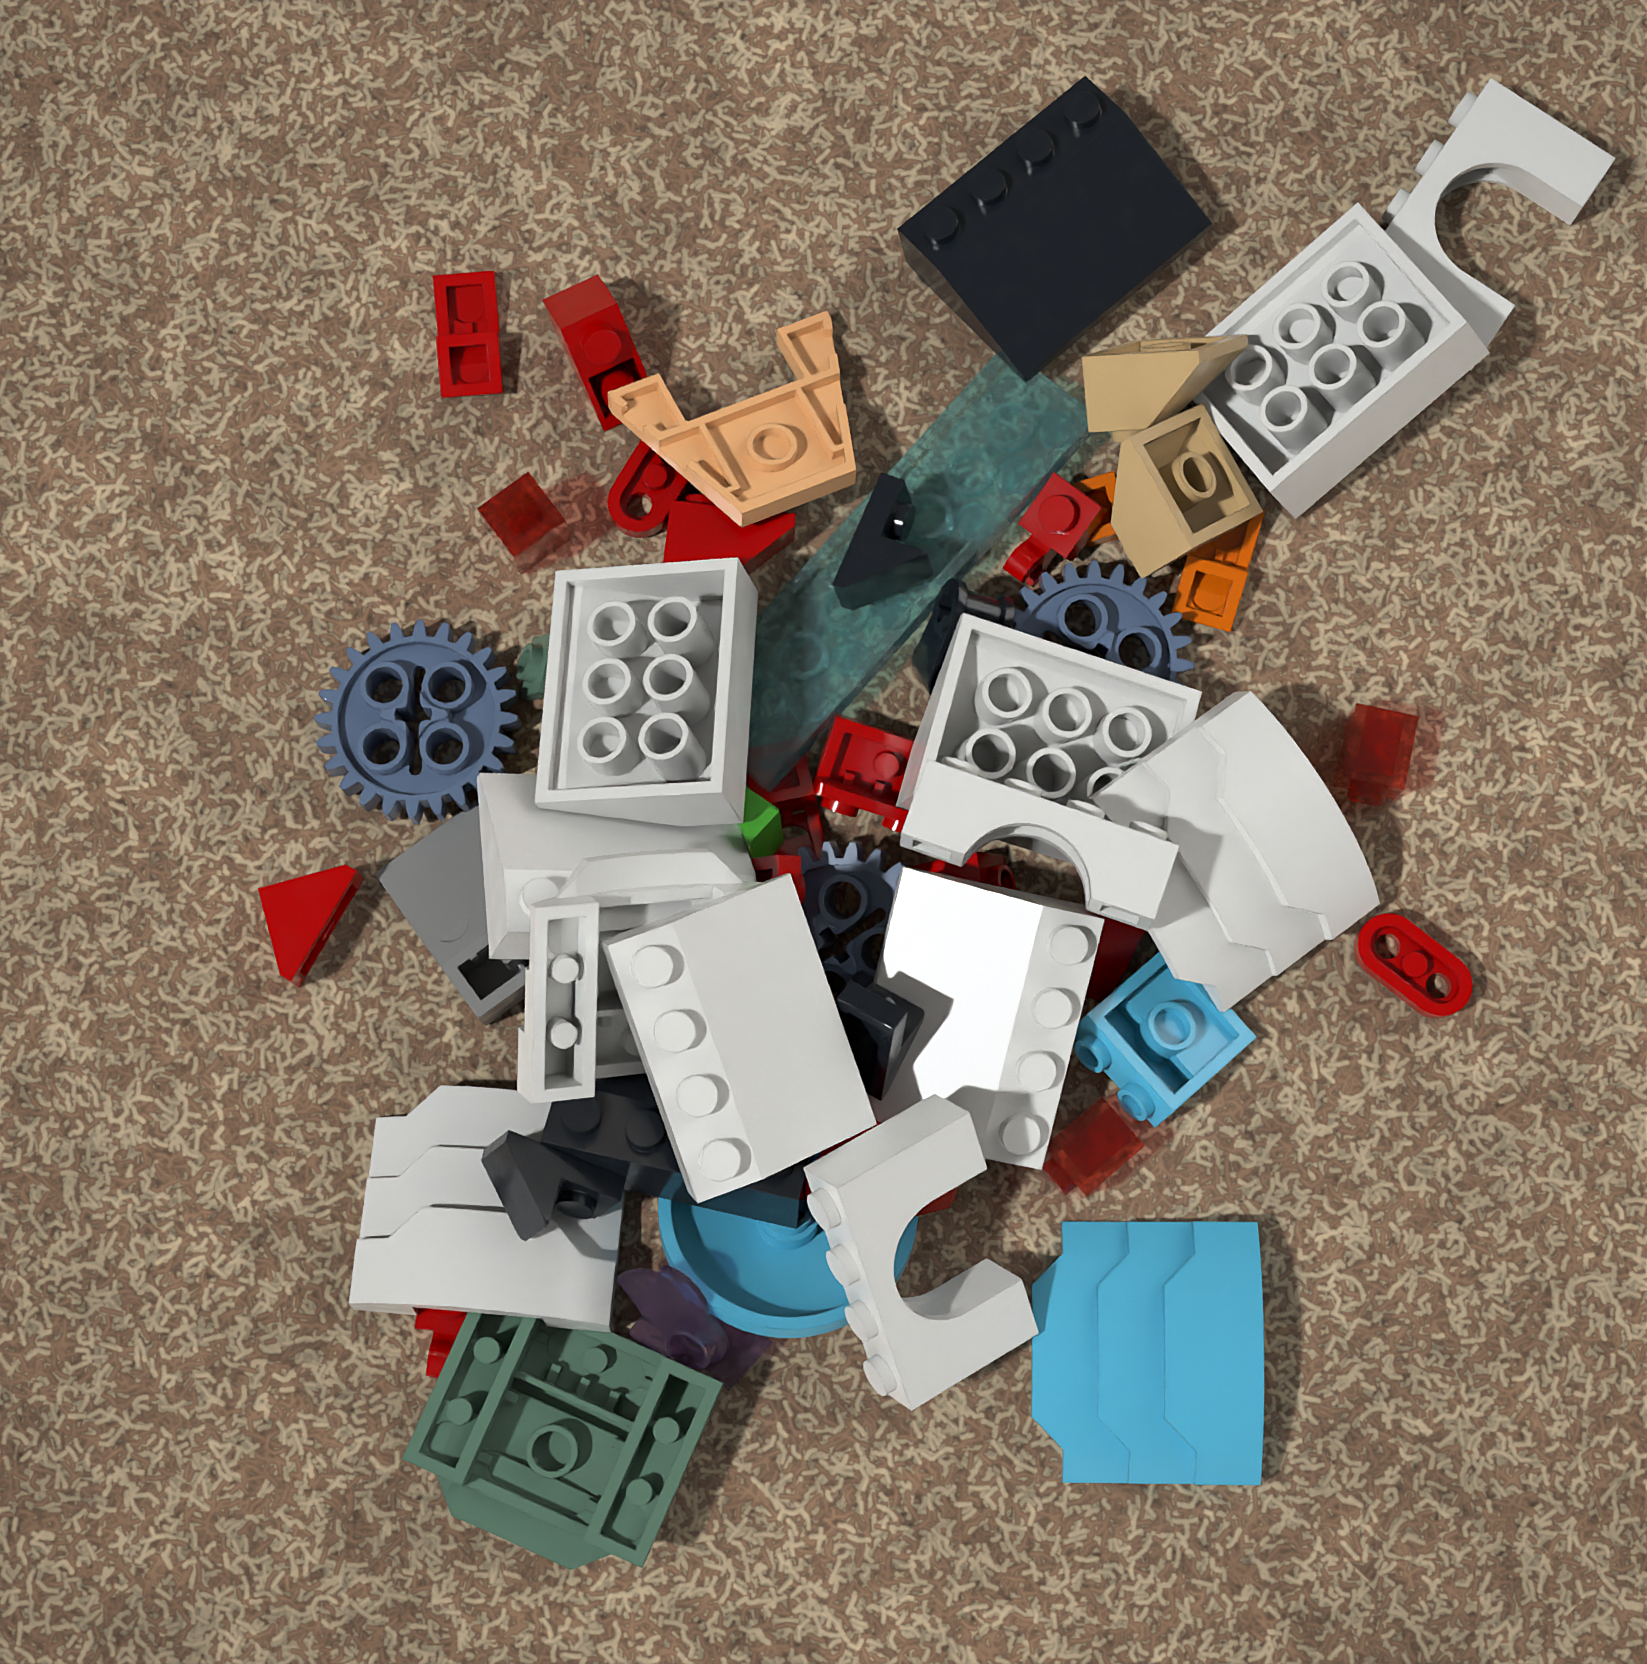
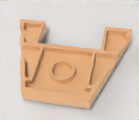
M828 311L777 329L776 344L797 378L794 382L686 421L658 373L609 391L608 408L618 420L741 528L854 485L856 481V464L846 404L843 403L840 368L833 342L832 320Z

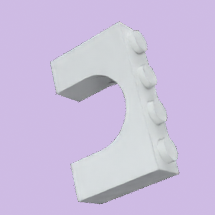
M1492 78L1478 97L1470 91L1465 94L1448 121L1450 125L1456 128L1445 145L1436 139L1431 143L1414 170L1423 176L1412 193L1401 188L1381 217L1383 221L1389 224L1385 230L1387 235L1465 318L1486 348L1515 305L1462 271L1444 253L1435 229V211L1438 202L1451 191L1467 184L1478 182L1497 183L1514 189L1565 223L1571 225L1616 159Z
M935 1093L804 1167L812 1192L807 1196L808 1207L816 1222L825 1230L831 1248L826 1252L827 1263L835 1278L845 1289L850 1304L845 1307L846 1319L856 1336L862 1340L868 1357L863 1362L866 1377L878 1394L881 1396L888 1394L911 1411L1039 1334L1022 1279L987 1258L926 1294L909 1298H901L894 1278V1260L899 1240L909 1222L928 1203L987 1169L970 1112Z

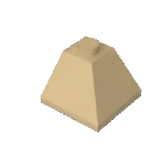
M1247 334L1134 340L1082 356L1088 432L1111 431L1112 441L1122 442L1138 432L1177 415L1248 347Z
M1203 403L1138 432L1121 442L1111 526L1141 579L1176 562L1263 512Z

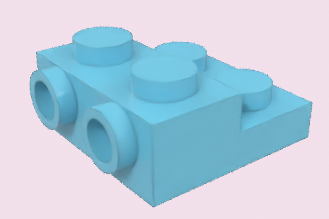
M1158 952L1079 1021L1075 1035L1077 1042L1074 1044V1050L1078 1059L1086 1068L1096 1073L1103 1070L1119 1087L1120 1090L1117 1093L1118 1102L1130 1117L1138 1121L1147 1119L1155 1128L1248 1046L1256 1036L1231 1008L1225 1012H1220L1202 984L1174 979L1163 956Z

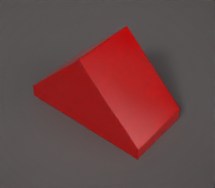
M345 864L258 888L279 974L297 987H301L364 881V878L357 870Z

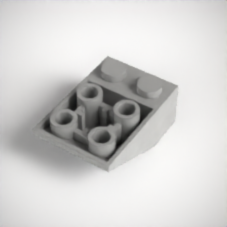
M475 800L470 804L468 812L461 810L374 874L474 1014L487 1026L525 998L526 967L529 966V959L489 958L478 800Z

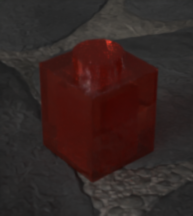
M529 472L477 508L485 529L520 575L526 573L571 540L565 519Z
M1356 703L1347 715L1333 786L1348 789L1347 798L1362 804L1381 806L1384 805L1385 798L1396 799L1405 789L1419 716Z
M1102 1096L1048 1143L1045 1155L1047 1161L1043 1164L1042 1172L1062 1195L1066 1196L1074 1190L1083 1199L1145 1145Z

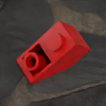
M597 274L542 301L568 360L605 432L622 424L608 408V392L648 376L620 308Z
M704 494L687 495L686 501L671 500L663 563L738 557L749 576L795 540L796 514L785 513L784 511L741 528Z

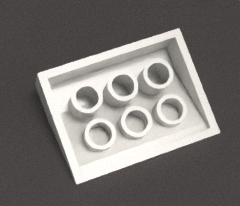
M1357 202L1206 335L1247 334L1248 347L1204 388L1193 401L1196 405L1203 403L1217 430L1268 491L1297 519L1490 352L1465 318Z
M738 557L560 570L555 572L534 802L538 808L674 826L743 823L758 591Z
M963 613L960 615L914 740L896 807L906 810L910 809L927 759L941 763L944 757L957 758L971 763L980 769L979 777L1003 785L1007 778L1030 783L1043 791L1041 798L1064 806L1067 805L1068 800L1089 803L1087 799L1194 722L1202 691ZM1024 836L998 839L1072 863L1056 847L1039 839Z
M479 773L477 776L490 959H529L530 904L556 897L583 858L641 851L708 849L726 864L741 881L757 882L747 846L737 823L674 826L538 808L534 803L537 774Z
M901 866L873 983L879 984L922 1008L925 1014L924 1020L885 1097L880 1101L867 1094L875 1119L883 1123L935 1093L970 1112L984 1159L1042 1170L1105 919L1099 914L1086 910V905Z
M790 873L600 940L687 1191L697 1203L762 1180L877 1125Z

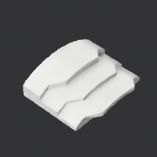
M1251 691L1232 693L1087 799L1090 804L1105 812V820L1128 828L1132 821L1147 823L1167 832L1168 837L1166 841L1180 845L1156 918L1148 932L1168 965L1174 979L1202 984L1220 1012L1227 1011L1271 976H1278L1325 939L1333 940L1380 904L1365 857L1331 793L1296 742Z
M708 849L641 851L583 858L556 897L530 904L529 966L526 967L525 1025L518 1027L517 1092L531 1104L595 1097L596 1078L646 1073L600 940L762 882L741 881L726 864Z
M440 1085L407 1116L376 1117L360 1237L356 1242L349 1305L353 1310L418 1315V1308L542 1318L546 1327L611 1332L626 1190H623L619 1203L595 1219L569 1217L558 1211L556 1204H554L547 1227L527 1241L521 1240L481 1162L484 1149L508 1130L541 1143L552 1102L531 1104L517 1090Z

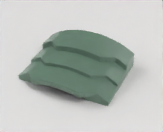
M468 1312L402 1459L436 1474L451 1516L523 1547L569 1570L611 1554L643 1568L725 1383L613 1332L546 1327L542 1318Z

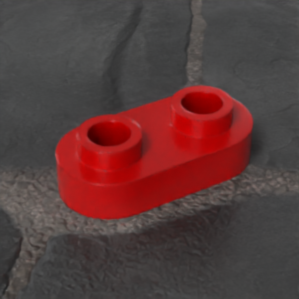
M640 440L609 491L607 503L611 520L616 528L627 536L634 538L652 536L658 533L668 522L671 500L681 501L691 483L671 465L664 463L654 450ZM638 497L646 498L652 504L650 512L642 517L634 516L628 511L630 502Z
M1394 913L1380 914L1367 921L1357 932L1354 940V954L1360 967L1419 1014L1434 1019L1449 1017L1461 1010L1469 1001L1473 983L1467 966L1407 918ZM1387 936L1394 940L1397 946L1394 958L1384 959L1377 954L1375 942L1378 937ZM1437 975L1446 981L1448 990L1443 998H1434L1427 992L1426 981L1429 976Z

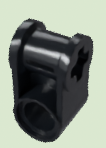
M956 578L949 579L942 586L934 603L932 615L912 656L913 670L930 696L960 615L966 613L1011 628L1015 614V604L1012 598L1002 594L992 598L971 591L967 588L964 581Z

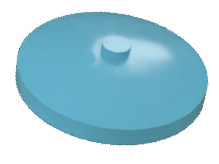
M821 1152L815 1154L813 1162L816 1161ZM658 1198L659 1233L669 1266L685 1291L701 1307L716 1318L740 1330L774 1338L811 1337L837 1330L849 1324L845 1316V1307L850 1304L845 1289L835 1278L827 1263L826 1252L831 1248L825 1230L819 1226L812 1216L806 1200H803L797 1229ZM918 1216L912 1218L899 1240L894 1260L895 1283L901 1277L910 1258L915 1241Z

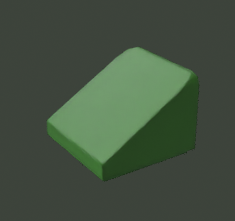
M746 787L743 823H737V826L747 846L750 858L772 856L784 843L779 809Z

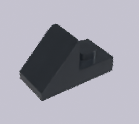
M882 472L878 478L832 583L843 608L852 611L923 582L934 574L929 556L925 551L897 542V540L904 542L907 539L916 515V508L912 504L905 480Z
M850 980L837 997L836 1007L867 1094L882 1101L889 1091L924 1020L925 1012L922 1008L879 984L871 983L865 988Z
M508 1130L487 1146L481 1158V1162L518 1236L523 1241H527L547 1227L554 1204H556L558 1211L569 1217L595 1219L621 1201L627 1178L511 1130Z

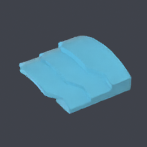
M1062 1221V1255L1031 1285V1309L1039 1334L1031 1338V1417L1062 1448V1483L1261 1485L1264 1432V1318L1258 1222Z

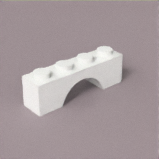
M944 757L941 763L927 759L901 832L900 846L962 867L976 851L998 839L1024 836L1042 840L1060 850L1075 866L1082 880L1086 910L1149 931L1156 918L1180 847L1178 844L1166 841L1168 837L1167 832L1156 826L1138 821L1130 822L1128 828L1105 820V812L1102 809L1086 802L1068 800L1067 805L1064 806L1041 798L1043 791L1040 788L1025 781L1007 778L1003 785L979 777L980 769L957 758Z

